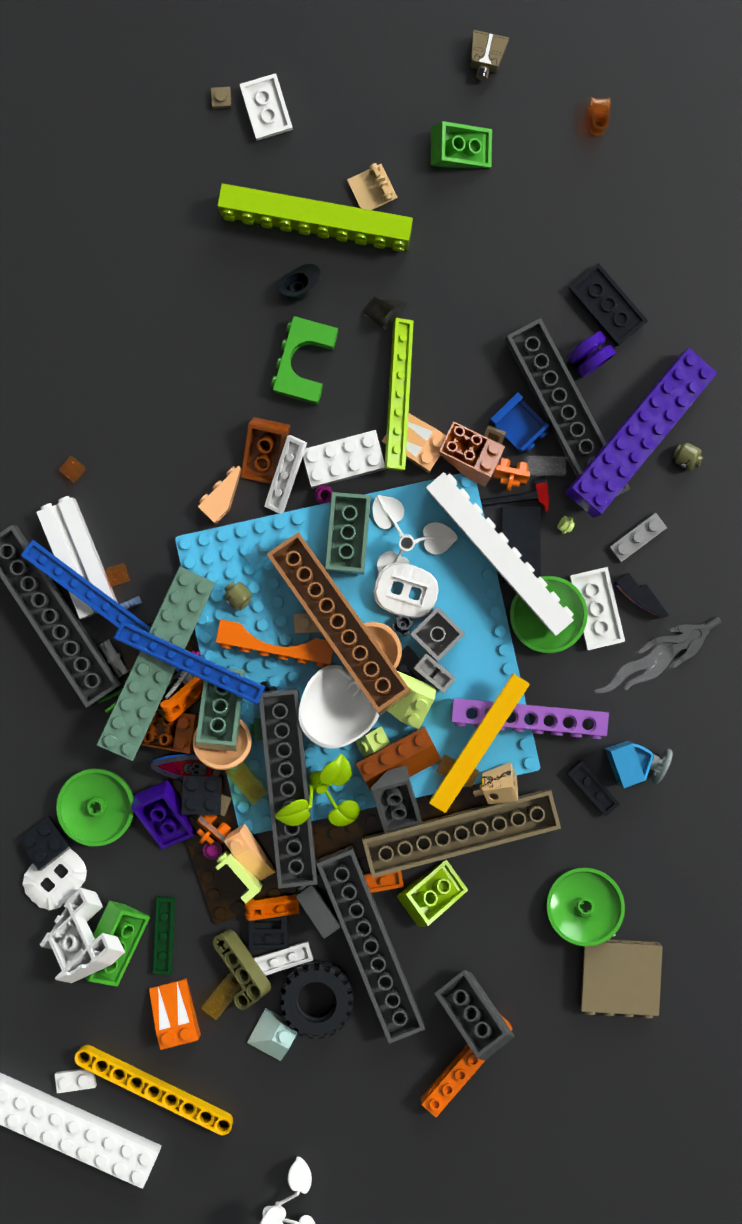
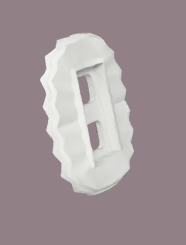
M394 562L387 564L379 571L373 592L375 601L380 608L397 616L419 619L425 617L433 610L439 588L435 577L426 570L414 565ZM394 581L403 583V588L399 595L391 592ZM412 587L421 589L418 600L409 598Z
M71 849L42 871H38L33 863L24 874L22 885L25 889V894L39 908L47 910L58 909L85 882L86 866L78 854ZM59 864H62L68 870V874L64 878H60L54 872V869ZM45 878H49L55 884V887L50 892H47L41 886V882Z

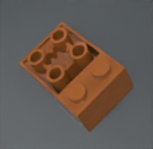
M453 421L438 453L465 477L485 487L497 466L505 446Z
M157 709L141 745L195 754L193 736L198 727L199 715L183 712L177 719L168 722L164 716L165 712L162 709Z

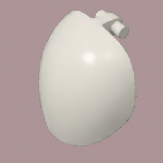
M339 665L326 666L310 679L303 692L299 706V723L305 735L317 745L329 749L340 748L356 741L365 735L379 718V714L348 670Z

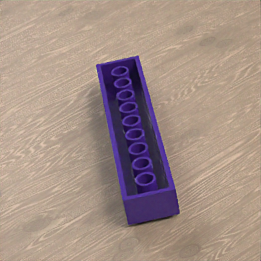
M687 348L683 351L565 493L593 518L601 515L716 376L717 372L692 349Z

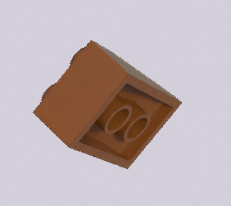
M256 417L252 418L248 424L241 478L272 484L287 436L290 433L291 425Z

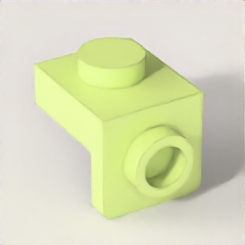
M381 726L357 739L356 743L359 751L366 757L390 744V741Z

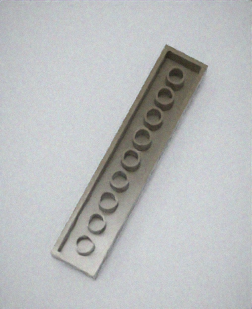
M548 788L518 796V801L475 807L422 821L421 824L365 836L362 837L371 876L374 878L561 829L552 791Z

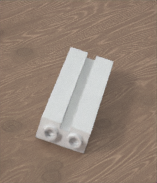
M66 496L59 499L57 505L52 506L49 503L40 507L41 510L37 511V515L54 556L117 602L76 499ZM69 591L80 619H85L98 613Z

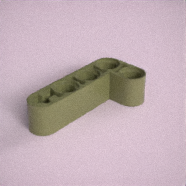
M227 929L213 939V946L243 989L235 995L234 1003L238 1009L245 1010L269 993L271 984L235 931Z

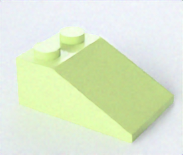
M397 671L412 693L387 711L399 721L420 729L434 702L437 687Z

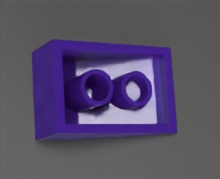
M168 780L135 794L131 809L161 849L195 835L188 817L181 815L182 803Z

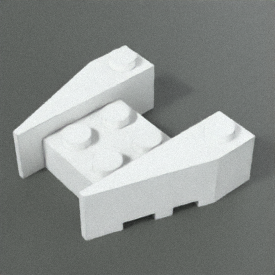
M84 888L77 890L64 905L65 910L61 916L58 915L54 922L56 924L50 933L47 932L40 943L41 947L52 949L62 970L55 977V980L68 983L78 981L112 965L125 953L116 936L102 933L96 939L94 938L87 921L103 906L96 892Z

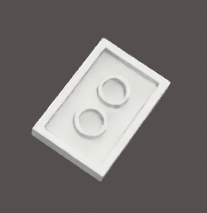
M276 73L240 84L256 141L293 130Z

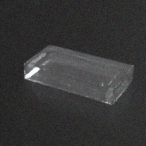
M527 456L530 475L566 476V456Z

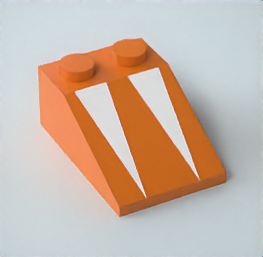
M187 978L149 988L160 1050L198 1041L201 1033Z

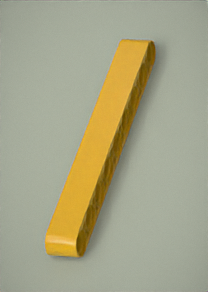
M83 1045L75 1054V1062L78 1066L219 1135H226L231 1131L233 1124L232 1115L91 1045ZM81 1053H87L89 1055V1059H83L81 1057ZM98 1061H104L107 1067H100ZM115 1070H122L124 1072V1076H118L115 1073ZM133 1078H139L142 1084H135ZM151 1086L157 1087L158 1090H159V1092H158V1093H153V1092H151L150 1087H151ZM174 1095L176 1101H169L167 1096ZM190 1103L194 1109L187 1110L184 1104ZM208 1112L210 1113L211 1117L204 1118L202 1116V1113ZM225 1120L229 1125L223 1127L219 1124V1121Z

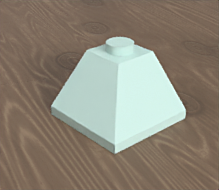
M265 1008L247 1043L281 1061L295 1039L297 1030L295 1028L291 1030L288 1027V1022L284 1021L283 1017Z

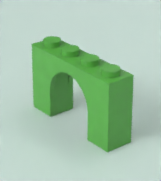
M294 316L293 320L289 321L286 332H289L287 340H283L281 350L284 351L283 356L278 358L276 369L279 370L277 376H273L271 387H274L273 391L276 394L318 405L323 384L299 377L291 367L292 356L297 349L305 345H315L334 350L338 328Z

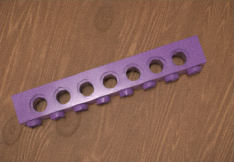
M453 698L451 722H455V726L466 727V723L474 724V727L477 728L493 704V701ZM517 704L512 711L515 719L512 722H505L500 729L505 730V727H513L512 731L516 732L532 729V733L543 734L544 730L551 731V735L563 736V732L571 733L570 736L582 737V734H589L590 738L601 739L602 736H607L609 713ZM469 708L476 710V716L473 719H469L466 716V711ZM528 713L534 716V721L531 724H526L524 721V717ZM547 715L553 717V723L550 726L544 724V718ZM566 717L572 719V725L568 728H565L563 725V720ZM585 719H590L592 722L589 729H584L582 726Z

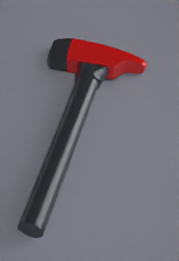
M546 476L534 478L533 483L536 488L534 491L480 499L481 505L483 507L525 500H538L544 506L545 512H548L549 494Z

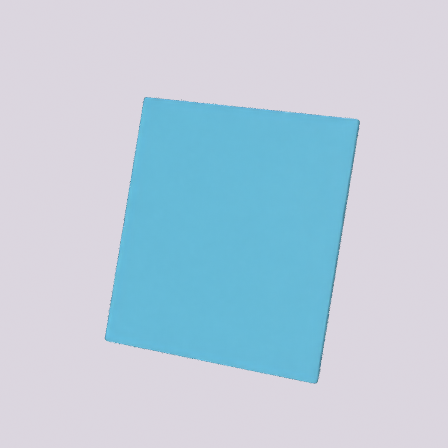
M462 473L452 475L457 481L456 486L458 489L461 490L463 488L469 494V501L472 505L476 503L482 509L477 483L468 479ZM435 479L365 494L371 495L364 575L327 572L363 623L378 622L392 629V625L396 621V615L380 608L375 601L373 590L379 574L377 570L378 559L387 551H393L398 555L401 550L399 546L400 535L394 525L388 529H383L376 524L373 517V503L376 496L393 497L402 503L404 516L402 520L396 523L403 534H409L414 539L425 537L423 528L429 523L439 522L450 527L458 537L451 547L442 554L435 555L429 553L424 547L425 540L415 543L412 550L404 551L401 557L409 560L410 565L422 568L435 577L439 592L433 610L439 607L465 633L438 661L456 679L445 693L438 688L436 689L434 702L421 727L424 726L441 761L410 777L416 798L435 793L476 730L474 724L466 723V727L455 726V722H451L452 699L460 698L494 702L512 673L520 677L497 571L429 494L426 487ZM331 502L180 535L175 538L181 567L215 582L195 626L201 657L227 669L244 670L246 678L259 684L266 681L268 685L276 686L278 690L298 688L300 702L307 683L324 667L315 666V662L309 660L307 664L299 663L293 657H289L288 660L279 659L277 654L270 653L269 656L259 655L258 650L253 649L248 653L239 651L237 646H232L231 649L220 647V643L216 642L221 619L241 623L254 637L275 646H298L315 638L326 640L321 632L295 634L294 614H306L307 612L273 565L267 553L299 532L325 569ZM231 582H234V584L242 582L252 593L250 598L252 602L241 611L239 609L233 610L223 599L226 593L224 588ZM396 582L392 584L391 592L397 595L401 594L403 583ZM412 587L409 598L418 600L421 589ZM429 614L419 619L410 618L413 620V625L409 629V635L403 636L402 633L395 632L401 642L402 650L409 646L419 659L425 652L429 653L410 634ZM333 652L331 665H339L346 668L336 653ZM425 678V683L434 686L431 682H429V681ZM524 694L517 704L526 705ZM243 698L240 719L247 725L251 733V724H254V719L261 718L259 703L256 705ZM469 708L466 711L467 718L473 719L476 716L474 708ZM385 711L366 734L382 726L388 740L392 743L415 731L417 728L399 721L388 711ZM513 712L510 714L506 722H512L515 719V715ZM526 714L524 717L526 724H531L529 714ZM505 727V730H500L463 787L482 783L483 772L510 762L516 775L538 771L540 763L532 729L516 732L512 731L513 727ZM303 732L308 786L311 785L309 781L311 773L321 771L327 764L334 761L340 754H343L351 766L352 773L350 779L345 784L328 786L327 790L334 802L339 806L343 801L353 800L359 805L360 810L376 807L374 797L355 763L364 758L358 749L356 741L340 748L329 749L312 742ZM251 735L252 744L248 756L238 766L226 769L238 827L246 824L252 834L272 830L263 739L255 740V735ZM313 790L312 821L328 818V813L335 808L325 793L318 794Z

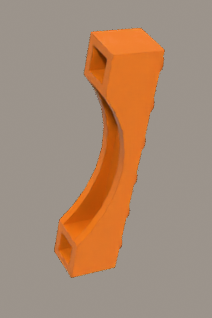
M221 619L216 642L220 643V647L231 649L232 646H237L239 651L248 653L253 649L258 650L259 655L269 656L270 653L277 654L279 659L288 660L289 657L296 658V662L307 664L309 660L314 661L315 666L326 667L327 664L331 665L334 652L327 640L318 638L298 646L282 647L271 645L254 637L241 623Z

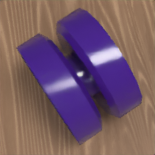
M601 331L582 341L566 356L571 364H577L584 360L577 368L581 378L595 371L617 353L611 345H607L600 350L598 349L606 341V337Z

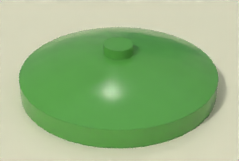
M543 576L541 578L547 583L545 588L550 593L554 591L561 599L558 603L562 607L567 606L574 614L572 616L574 621L558 635L554 636L517 593L511 604L510 621L514 633L524 645L538 652L555 653L569 648L581 637L587 624V605L581 592L569 581L555 576Z
M101 768L87 769L75 774L63 785L57 799V817L65 833L76 842L87 846L107 845L120 838L131 825L134 817V811L131 809L134 796L126 781L116 773Z
M577 868L564 873L551 887L547 898V914L550 924L561 938L577 946L591 947L608 941L619 930L625 914V903L619 886L607 874L592 868Z

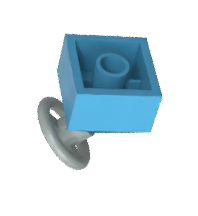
M628 741L605 748L616 782L623 788L646 781L649 770H653L652 783L658 784L665 776L673 756L671 749H666L659 757L645 747Z

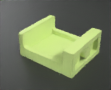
M225 851L219 857L215 868L219 870L222 866L228 864L246 885L247 889L244 890L241 899L246 904L261 891L263 883L245 868L231 852Z

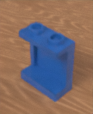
M517 393L489 422L495 428L505 431V438L522 454L524 451L528 453L535 446L533 442L538 437L542 439L549 432L547 428L550 425L545 423L522 400L523 397Z

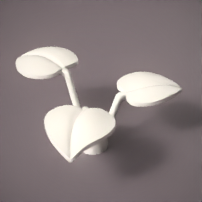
M377 495L374 500L373 517L376 524L383 529H388L394 525L400 535L399 546L401 548L398 555L393 551H387L379 557L377 562L378 573L387 564L394 562L410 565L409 560L401 557L404 551L412 550L415 543L425 540V549L429 553L437 555L447 551L458 537L447 525L432 522L423 528L425 537L414 539L409 534H403L396 523L402 520L404 516V507L399 500L382 495Z
M296 1157L288 1173L289 1187L292 1191L296 1192L281 1201H277L273 1206H266L263 1209V1218L260 1224H283V1222L290 1224H315L313 1218L309 1215L301 1216L299 1223L286 1219V1210L281 1206L299 1196L300 1192L306 1194L310 1189L312 1182L311 1171L301 1157Z

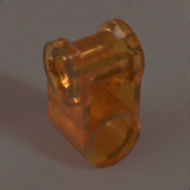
M610 97L606 99L590 98V132L594 136H602L607 130L611 107ZM601 122L604 126L598 127L595 123Z

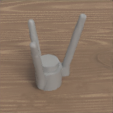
M183 670L177 672L171 678L168 687L177 678L179 680L166 694L165 699H168L182 682L187 684L195 676Z

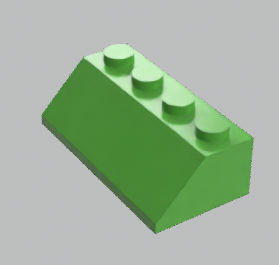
M109 900L93 936L96 939L102 933L118 937L125 953L112 965L84 978L90 982L118 987L150 916L125 904Z

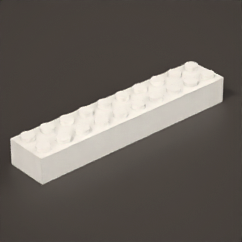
M443 472L426 487L429 494L554 636L558 635L574 621L572 618L574 614L567 606L562 607L558 603L561 599L554 591L550 593L545 588L547 583L541 577L537 578L533 574L534 568L528 562L525 564L522 562L520 552L515 547L511 549L508 546L509 540L502 532L498 534L494 530L496 525L489 517L485 519L481 515L483 513L482 509L476 503L472 505L469 501V494L463 488L459 490L456 486L457 481L450 473L446 475Z
M0 1073V1125L143 1189L162 1145Z

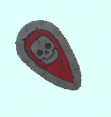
M196 754L170 755L151 762V768L156 772L182 781L183 776L218 777L221 771L204 765L197 758Z

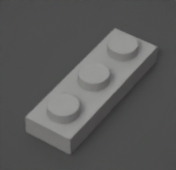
M654 513L609 548L617 559L622 562L667 527L657 513Z

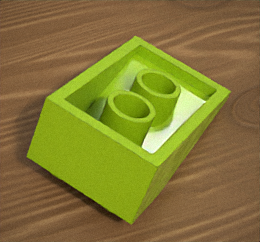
M445 859L407 886L397 895V898L416 925L424 927L429 926L463 896L468 889L447 859Z

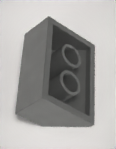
M407 766L387 770L371 787L384 833L421 824V815Z

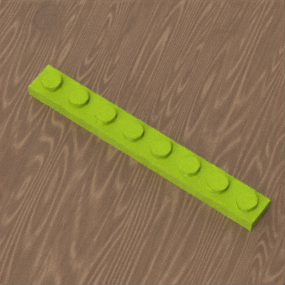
M401 318L393 319L384 468L404 471L406 466L414 323L413 320Z

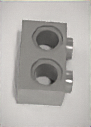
M426 652L413 666L417 672L443 693L456 679L453 674Z

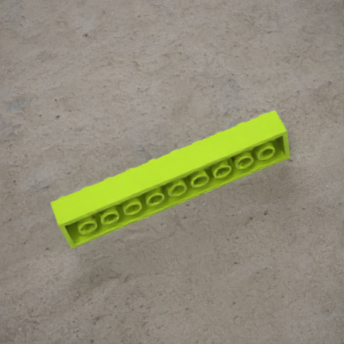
M223 183L218 201L219 212L226 221L234 222L235 220H241L247 225L257 223L265 228L280 227V230L286 232L296 230L303 235L313 233L318 234L317 236L320 238H329L330 236L342 242L352 240L359 245L369 243L374 244L376 248L384 249L385 247H391L397 252L408 251L413 223L412 217Z

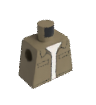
M477 30L473 31L471 67L478 69L477 79L487 80L489 72L497 73L507 49L509 37Z

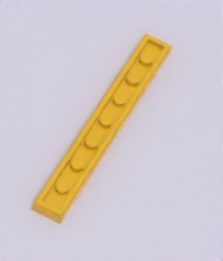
M512 673L431 797L429 804L444 813L447 812L530 684Z

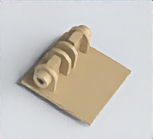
M376 163L370 165V169L347 179L362 209L373 210L398 198L382 164L377 165Z

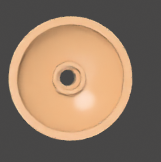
M363 623L396 669L402 656L401 642L397 634L390 627L382 623Z
M241 719L236 752L197 748V729L193 736V748L197 758L207 767L216 770H226L238 766L248 756L252 744L250 730Z

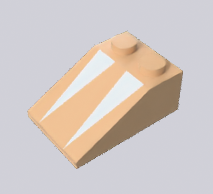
M408 413L406 458L427 473H430L441 456L438 452L446 435ZM386 435L382 440L384 444H386Z

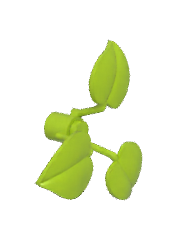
M340 754L321 771H314L310 774L309 781L311 785L308 786L310 790L309 804L304 799L296 800L274 815L275 818L290 826L304 823L310 817L309 809L312 808L314 790L318 794L325 793L335 808L328 813V819L333 825L346 826L354 822L360 812L359 805L353 800H346L337 806L327 790L328 786L333 784L340 786L350 779L352 771L346 757Z

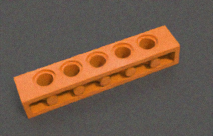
M501 1015V1017L503 1018V1020L506 1022V1024L508 1025V1027H509L510 1030L512 1031L511 1023L508 1022V1021ZM467 1044L421 1097V1105L437 1117L485 1061L477 1059Z

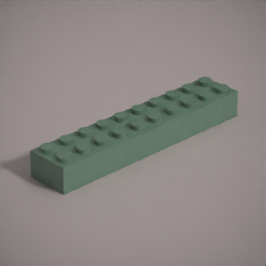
M179 566L149 633L185 649L215 582ZM139 651L97 741V746L133 761L176 667Z

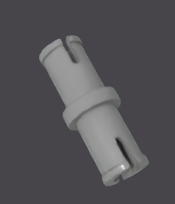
M109 639L98 645L107 658L106 662L111 664L118 678L129 672L120 659V653L117 654Z

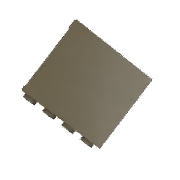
M610 939L600 945L584 947L581 1004H579L581 1012H584L586 1015H595L598 1012L603 1013L605 1016H615L616 1013L622 1014L624 1017L642 1015L643 1018L659 1016L663 946L659 942Z

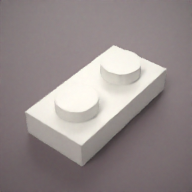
M84 1068L55 1073L57 1093L91 1089L97 1086L95 1074Z

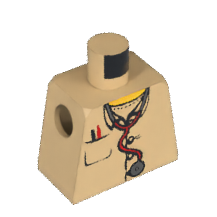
M510 762L483 772L482 784L472 786L474 796L484 795L487 803L490 805L518 801L517 775L512 763Z

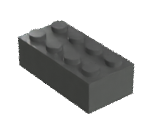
M463 970L434 993L477 1059L485 1061L515 1037L471 972Z

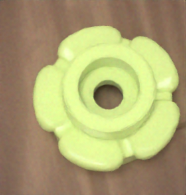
M567 516L561 518L557 528L562 531V534L572 531L575 525L573 518Z

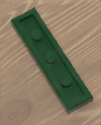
M156 896L152 974L172 975L176 897Z

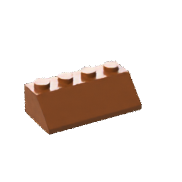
M422 726L420 729H416L355 763L371 791V787L387 770L407 766L409 776L411 777L441 761V758L426 728Z

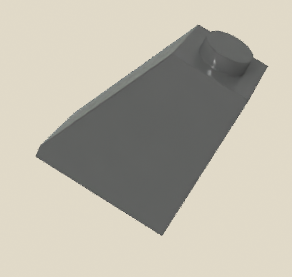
M316 885L297 886L296 898L321 936L325 939L339 929L340 924L335 909Z

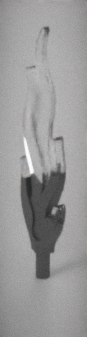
M716 617L706 624H684L670 628V632H681L682 634L652 639L638 651V653H644L652 646H656L651 653L639 660L623 665L610 684L595 689V692L604 693L614 690L630 674L643 669H647L645 673L629 680L624 689L628 690L634 684L651 680L666 669L679 651L686 649L673 663L672 667L676 668L680 663L693 657L698 652L705 637L710 633L709 630L722 623L720 618Z

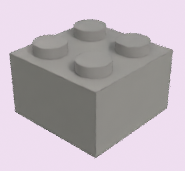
M436 607L410 635L438 662L465 633L439 607Z

